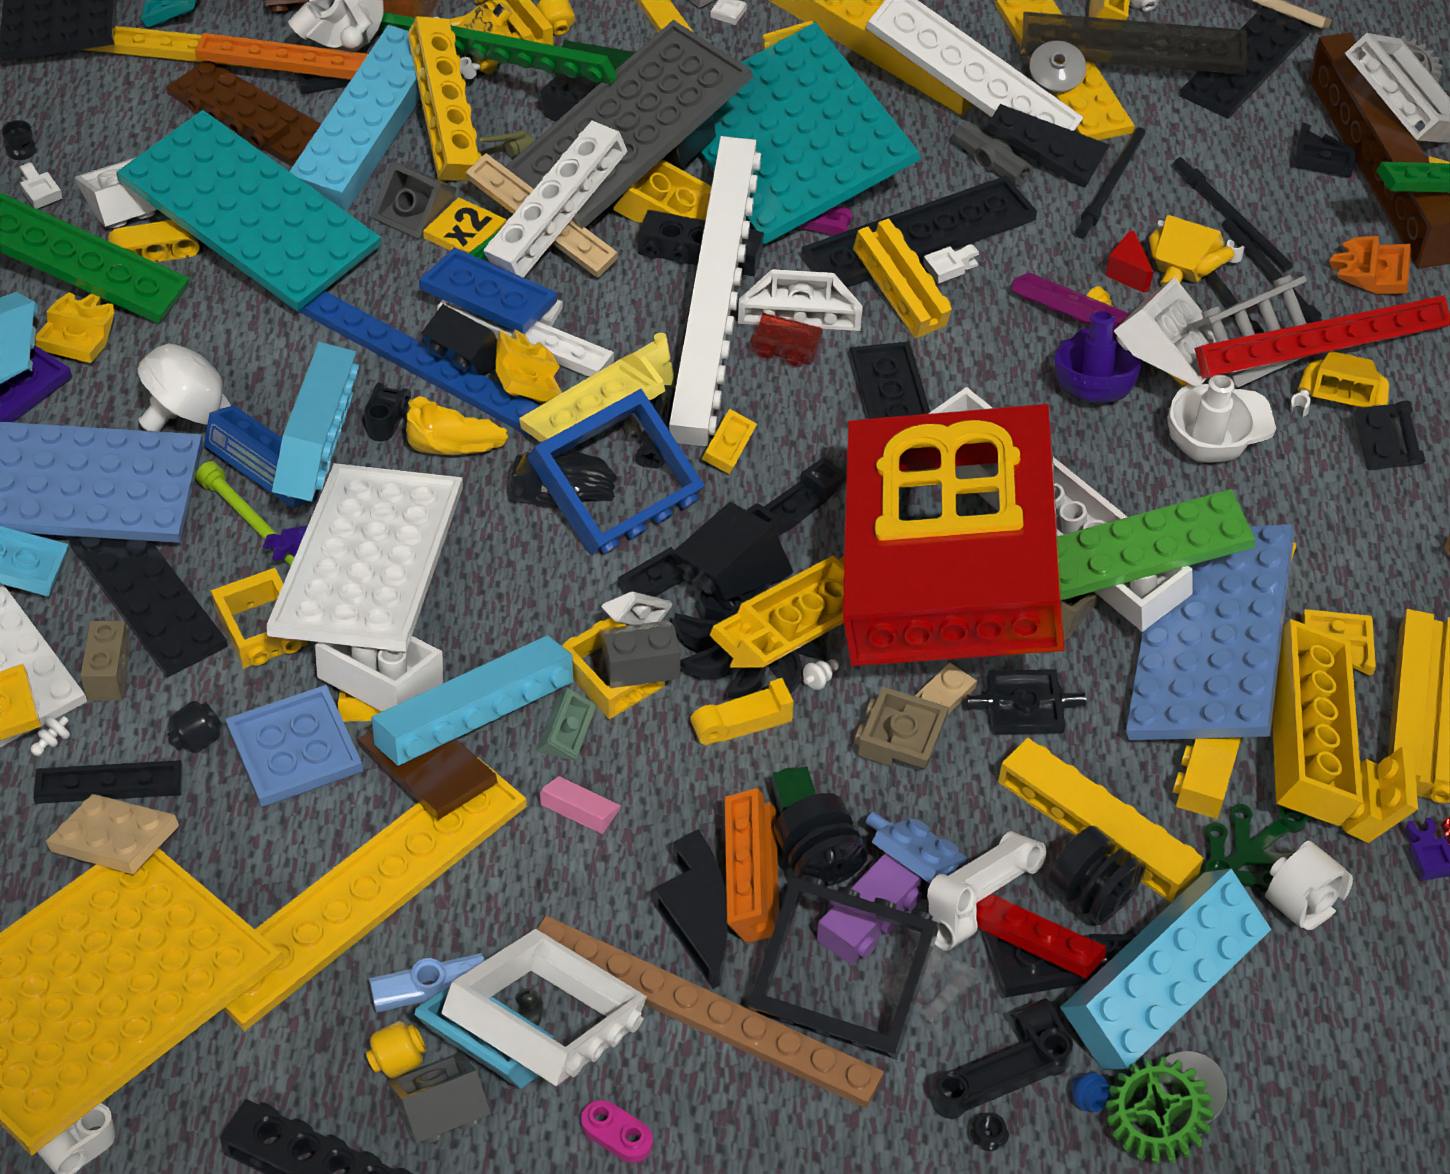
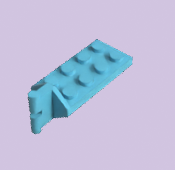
M0 526V584L49 597L67 556L69 544Z

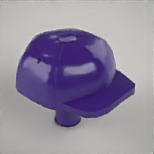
M1099 311L1091 314L1090 329H1081L1071 339L1063 341L1055 355V371L1061 387L1067 393L1092 403L1110 402L1125 398L1134 388L1143 360L1133 356L1129 350H1125L1118 343L1117 335L1113 333L1114 315L1105 311Z

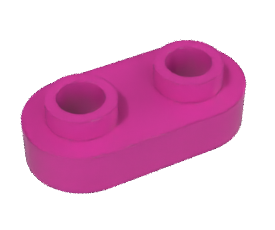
M597 1100L584 1108L581 1116V1125L584 1134L589 1139L626 1162H640L650 1155L653 1148V1135L646 1124L609 1101ZM601 1114L608 1117L604 1121H597L595 1119L597 1115ZM630 1135H636L640 1139L636 1142H630L626 1138Z

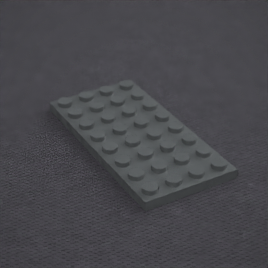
M672 20L615 70L618 76L613 84L601 82L507 164L505 168L535 189L543 177L557 163L561 155L567 151L591 121L619 131L628 152L572 218V221L583 229L754 78L751 69L675 20Z

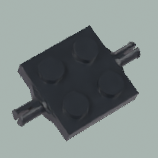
M1057 669L991 670L987 674V695H966L967 709H988L992 717L994 735L1064 733L1066 725L1064 718L1065 707L1086 706L1085 692H1064L1058 681Z

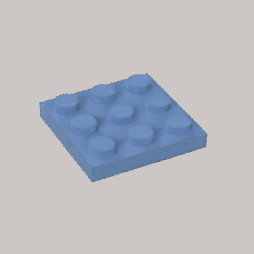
M327 685L225 719L227 729L260 807L363 772L362 761Z

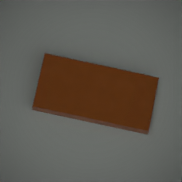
M373 730L358 738L360 748L438 820L498 783L496 773L457 739H453L397 766L374 745Z

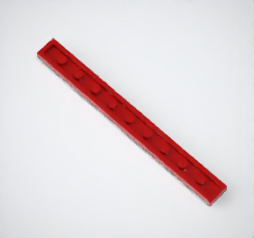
M1445 295L1206 344L1194 349L1202 379H1206L1214 375L1234 373L1450 326V313Z

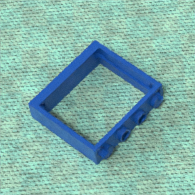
M642 389L633 392L536 445L527 457L591 556L600 551H603L604 554L612 552L621 545L619 540L626 536L630 540L638 537L647 530L645 525L652 521H655L657 525L661 524L673 515L671 510L678 506H681L683 510L687 509L691 504L699 500L697 495L705 487ZM635 414L683 488L602 533L553 458Z

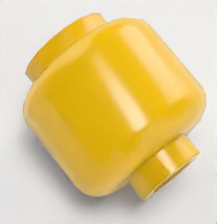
M539 0L536 7L553 26V33L559 36L567 33L574 24L575 14L569 0Z
M399 1020L371 1035V1050L366 1052V1056L375 1073L382 1070L387 1077L395 1079L419 1067L423 1061V1053L427 1051V1048L415 1024L408 1025L404 1021Z

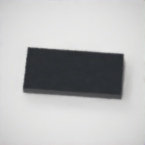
M910 341L849 347L848 354L866 419L920 415L931 412Z

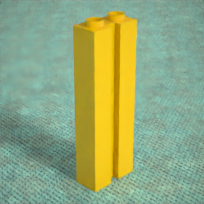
M1407 609L1399 629L1388 756L1401 747L1412 751L1414 754L1417 796L1429 798L1441 804L1450 803V617L1447 618L1446 622L1434 620V614Z

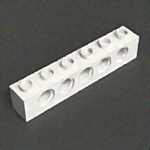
M594 121L588 124L567 151L561 155L552 169L543 177L532 193L526 197L512 217L507 220L496 236L490 240L483 250L489 263L523 278L628 152L619 131Z

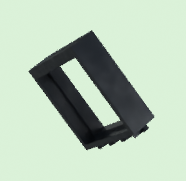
M804 875L803 879L792 877L748 1007L750 1010L767 1018L897 1060L939 931L938 923L932 920V915L921 910L912 909L910 913L897 910V905L886 899L875 898L874 902L860 898L861 894L858 891L840 886L838 891L824 887V881L812 876ZM801 895L922 933L889 1035L767 996Z

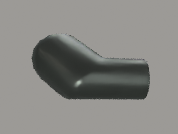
M533 988L524 989L518 995V1001L520 1002L518 1014L539 1026L543 1013V999L539 997L537 990Z

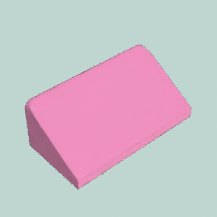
M560 776L545 785L540 791V803L542 806L601 834L605 832L621 809V805Z

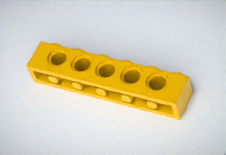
M416 16L407 34L438 180L469 181L465 172L482 156L477 150V134L471 123V106L466 100V83L461 77L460 56L456 54L455 33L451 31L449 19Z

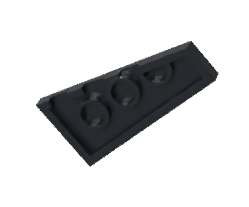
M1003 104L998 106L985 128L990 133L1083 188L1089 183L1110 146L1107 143Z
M984 932V943L1004 997L1008 998L1086 984L1137 935L1090 934L1088 938L1106 946L1105 958L1087 978L1079 976L988 932Z

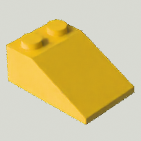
M661 159L615 200L613 210L640 223L643 222L647 210L706 221L712 186Z

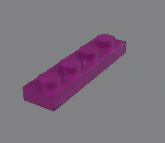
M1030 272L1013 280L1011 290L1021 294L1023 299L1047 305L1048 309L1055 312H1065L1072 315L1074 320L1078 322L1091 323V314L1099 311H1105L1114 315L1113 333L1130 315V313Z

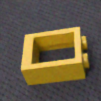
M276 568L210 590L214 611L243 669L252 665H262L269 659L285 653H295L301 647L308 645L306 640L267 636V632L244 640L232 616L278 599L283 582Z
M611 617L597 622L591 629L577 637L569 638L561 645L572 654L573 681L608 719L613 718L665 687V681L610 688L584 662L582 658L602 647L599 629L627 626L624 623L614 621Z

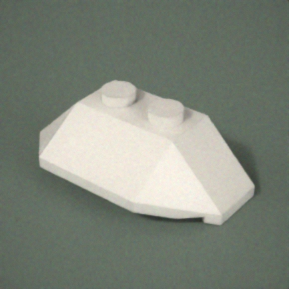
M772 269L739 298L738 324L860 331L862 305L834 273Z

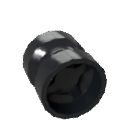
M13 120L3 126L2 136L6 143L7 155L11 159L26 160L35 154L36 145L32 139L33 132L28 122Z

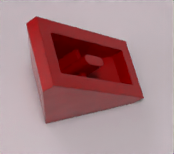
M1128 231L1109 255L1105 276L1140 292H1149L1153 275L1152 267L1135 231Z

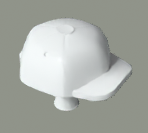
M168 343L155 348L139 363L138 374L141 382L152 394L150 397L151 405L138 419L145 431L160 432L169 419H175L177 416L207 425L210 412L231 406L227 398L222 394L223 380L217 370L204 357L193 350Z
M1214 375L1209 379V384H1201L1198 387L1193 385L1184 386L1177 392L1169 408L1167 418L1170 436L1175 444L1196 462L1231 461L1239 457L1247 445L1261 442L1274 436L1276 425L1267 399L1255 391L1234 389L1235 384L1233 380L1225 375Z

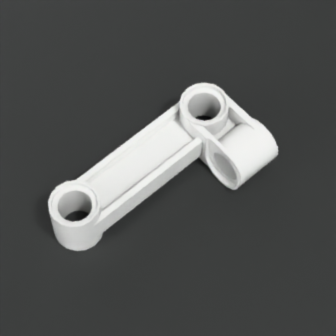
M1010 831L1002 837L998 846L949 876L945 874L937 875L930 883L927 893L929 914L933 916L932 920L938 923L939 929L934 945L940 950L948 951L973 936L978 927L976 903L1025 872L1037 873L1046 859L1047 851L1044 843Z
M100 1103L37 1152L55 1174H75L82 1166L112 1145L115 1131L109 1108ZM97 1126H100V1127H101V1128H99V1129H97V1130H89L90 1128H93V1127H97Z

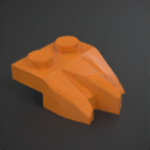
M1379 236L1355 237L1342 243L1347 252L1334 254L1329 260L1331 268L1339 271L1337 274L1338 278L1375 294L1408 293L1411 244L1380 245Z

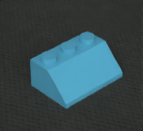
M450 986L416 1008L414 1015L429 1030L519 1089H522L539 1076L441 1014ZM489 998V1000L493 1001L497 1005L501 1006L505 1010L509 1011L510 1013L525 1021L529 1025L533 1026L537 1030L541 1031L545 1035L554 1039V1036H552L545 1030L541 1029L534 1023L530 1022L520 1014L516 1013L509 1007L505 1006L495 998Z

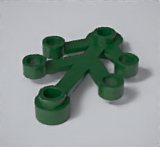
M1244 804L1233 806L1229 819L1234 825L1235 853L1225 859L1224 843L1228 830L1221 823L1214 822L1209 824L1204 837L1207 843H1209L1210 859L1201 866L1199 877L1204 872L1231 868L1243 886L1258 887L1260 891L1266 894L1270 885H1267L1263 880L1273 879L1270 870L1255 873L1239 869L1244 865L1272 867L1280 858L1285 857L1288 859L1297 851L1278 853L1264 850L1286 833L1302 831L1306 826L1309 815L1281 806L1277 817L1278 821L1250 841L1249 824L1253 815L1252 810ZM1242 813L1247 818L1241 819L1238 818L1235 814ZM1287 818H1293V819H1295L1297 822L1291 821V820H1289V819H1287ZM1210 832H1219L1222 837H1214Z

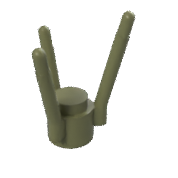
M523 130L515 133L480 137L479 142L508 141L478 152L483 156L486 153L490 155L506 150L507 155L513 158L517 157L534 141L532 136Z

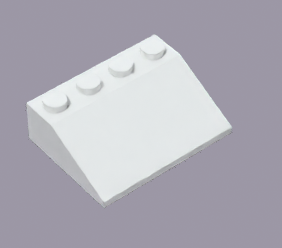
M135 158L74 177L96 218L105 227H120L127 223V219L136 216L138 219L148 218L155 214V210H158L117 180V171Z
M1174 277L1147 297L1114 332L1117 335L1118 343L1125 350H1129L1133 356L1195 387L1200 386L1206 380L1202 379L1194 348L1216 343L1209 324L1196 329L1193 328L1192 323L1203 319L1202 310Z

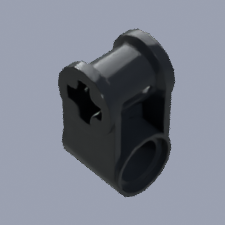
M379 382L375 385L372 396L365 406L366 432L370 439L382 442L393 437L402 417L405 416L409 408L408 402L411 399L410 389H392L385 387L383 383Z

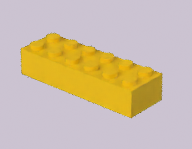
M1290 619L1283 626L1272 715L1276 804L1340 826L1363 803L1351 642Z

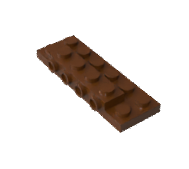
M210 61L201 62L166 87L169 96L187 105L194 113L204 110L257 149L264 150L291 167L296 163L321 123Z

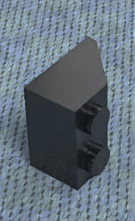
M442 304L421 332L427 343V350L438 358L443 356L449 358L453 365L464 372L469 369L480 375L496 369L497 338L493 330Z

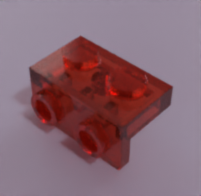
M763 313L756 334L751 335L750 343L752 349L756 350L755 353L761 357L772 359L773 356L785 358L787 363L800 367L803 363L812 365L823 331L820 327Z

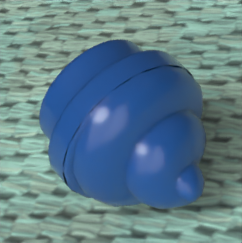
M1091 1072L1080 1075L1071 1081L1074 1102L1083 1111L1099 1112L1106 1106V1101L1110 1100V1085L1098 1073Z

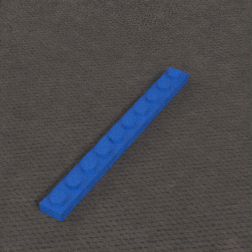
M326 291L321 292L298 311L529 437L531 436L521 429L519 418L539 407V405L520 395H510L503 389L502 385L481 374L478 375L469 369L466 372L458 369L449 358L434 356L427 350V345Z

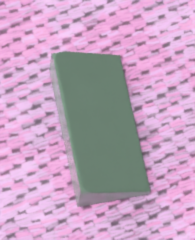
M565 689L556 697L536 751L575 761L597 705L573 690Z

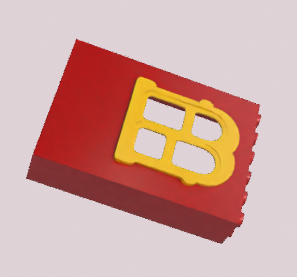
M1049 404L848 421L843 621L851 666L1065 651ZM998 463V474L996 476L958 479L956 477V466ZM939 468V469H937V470H930V471L901 472V471H907V470H919V469ZM942 484V515L939 518L910 521L899 519L900 487ZM999 491L1000 510L997 513L973 516H959L956 514V494Z

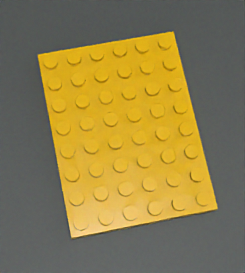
M159 848L134 874L96 864L0 932V1125L33 1156L284 962L282 952Z

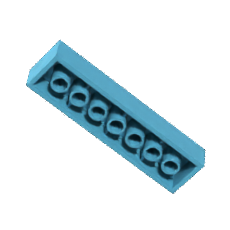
M391 25L386 27L289 171L346 212L421 99L407 34L409 31Z

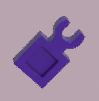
M308 526L282 529L281 535L269 534L266 536L263 548L275 549L272 556L274 560H284L287 555H292L295 558Z
M1426 818L1423 824L1424 831L1418 830L1413 821H1408L1405 835L1412 842L1408 851L1421 880L1450 876V846L1446 837L1435 838L1436 825L1431 818Z

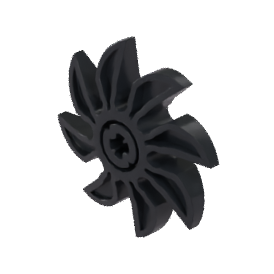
M770 584L736 596L735 606H732L728 600L725 601L714 593L711 595L707 594L702 589L700 613L703 619L675 613L674 626L678 636L686 645L699 652L681 659L680 666L698 677L707 679L724 678L731 670L729 667L733 658L710 636L711 630L714 625L737 614L742 603L768 590ZM822 636L767 665L778 679H783L790 694L796 690L800 683L802 665L799 654L826 660L827 649ZM741 667L728 691L727 698H740L759 691L764 684L766 668Z

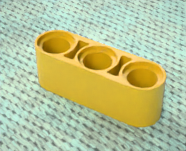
M173 220L117 228L108 235L109 242L153 262L155 260L162 262L186 258L187 255L194 257L200 248L198 239Z

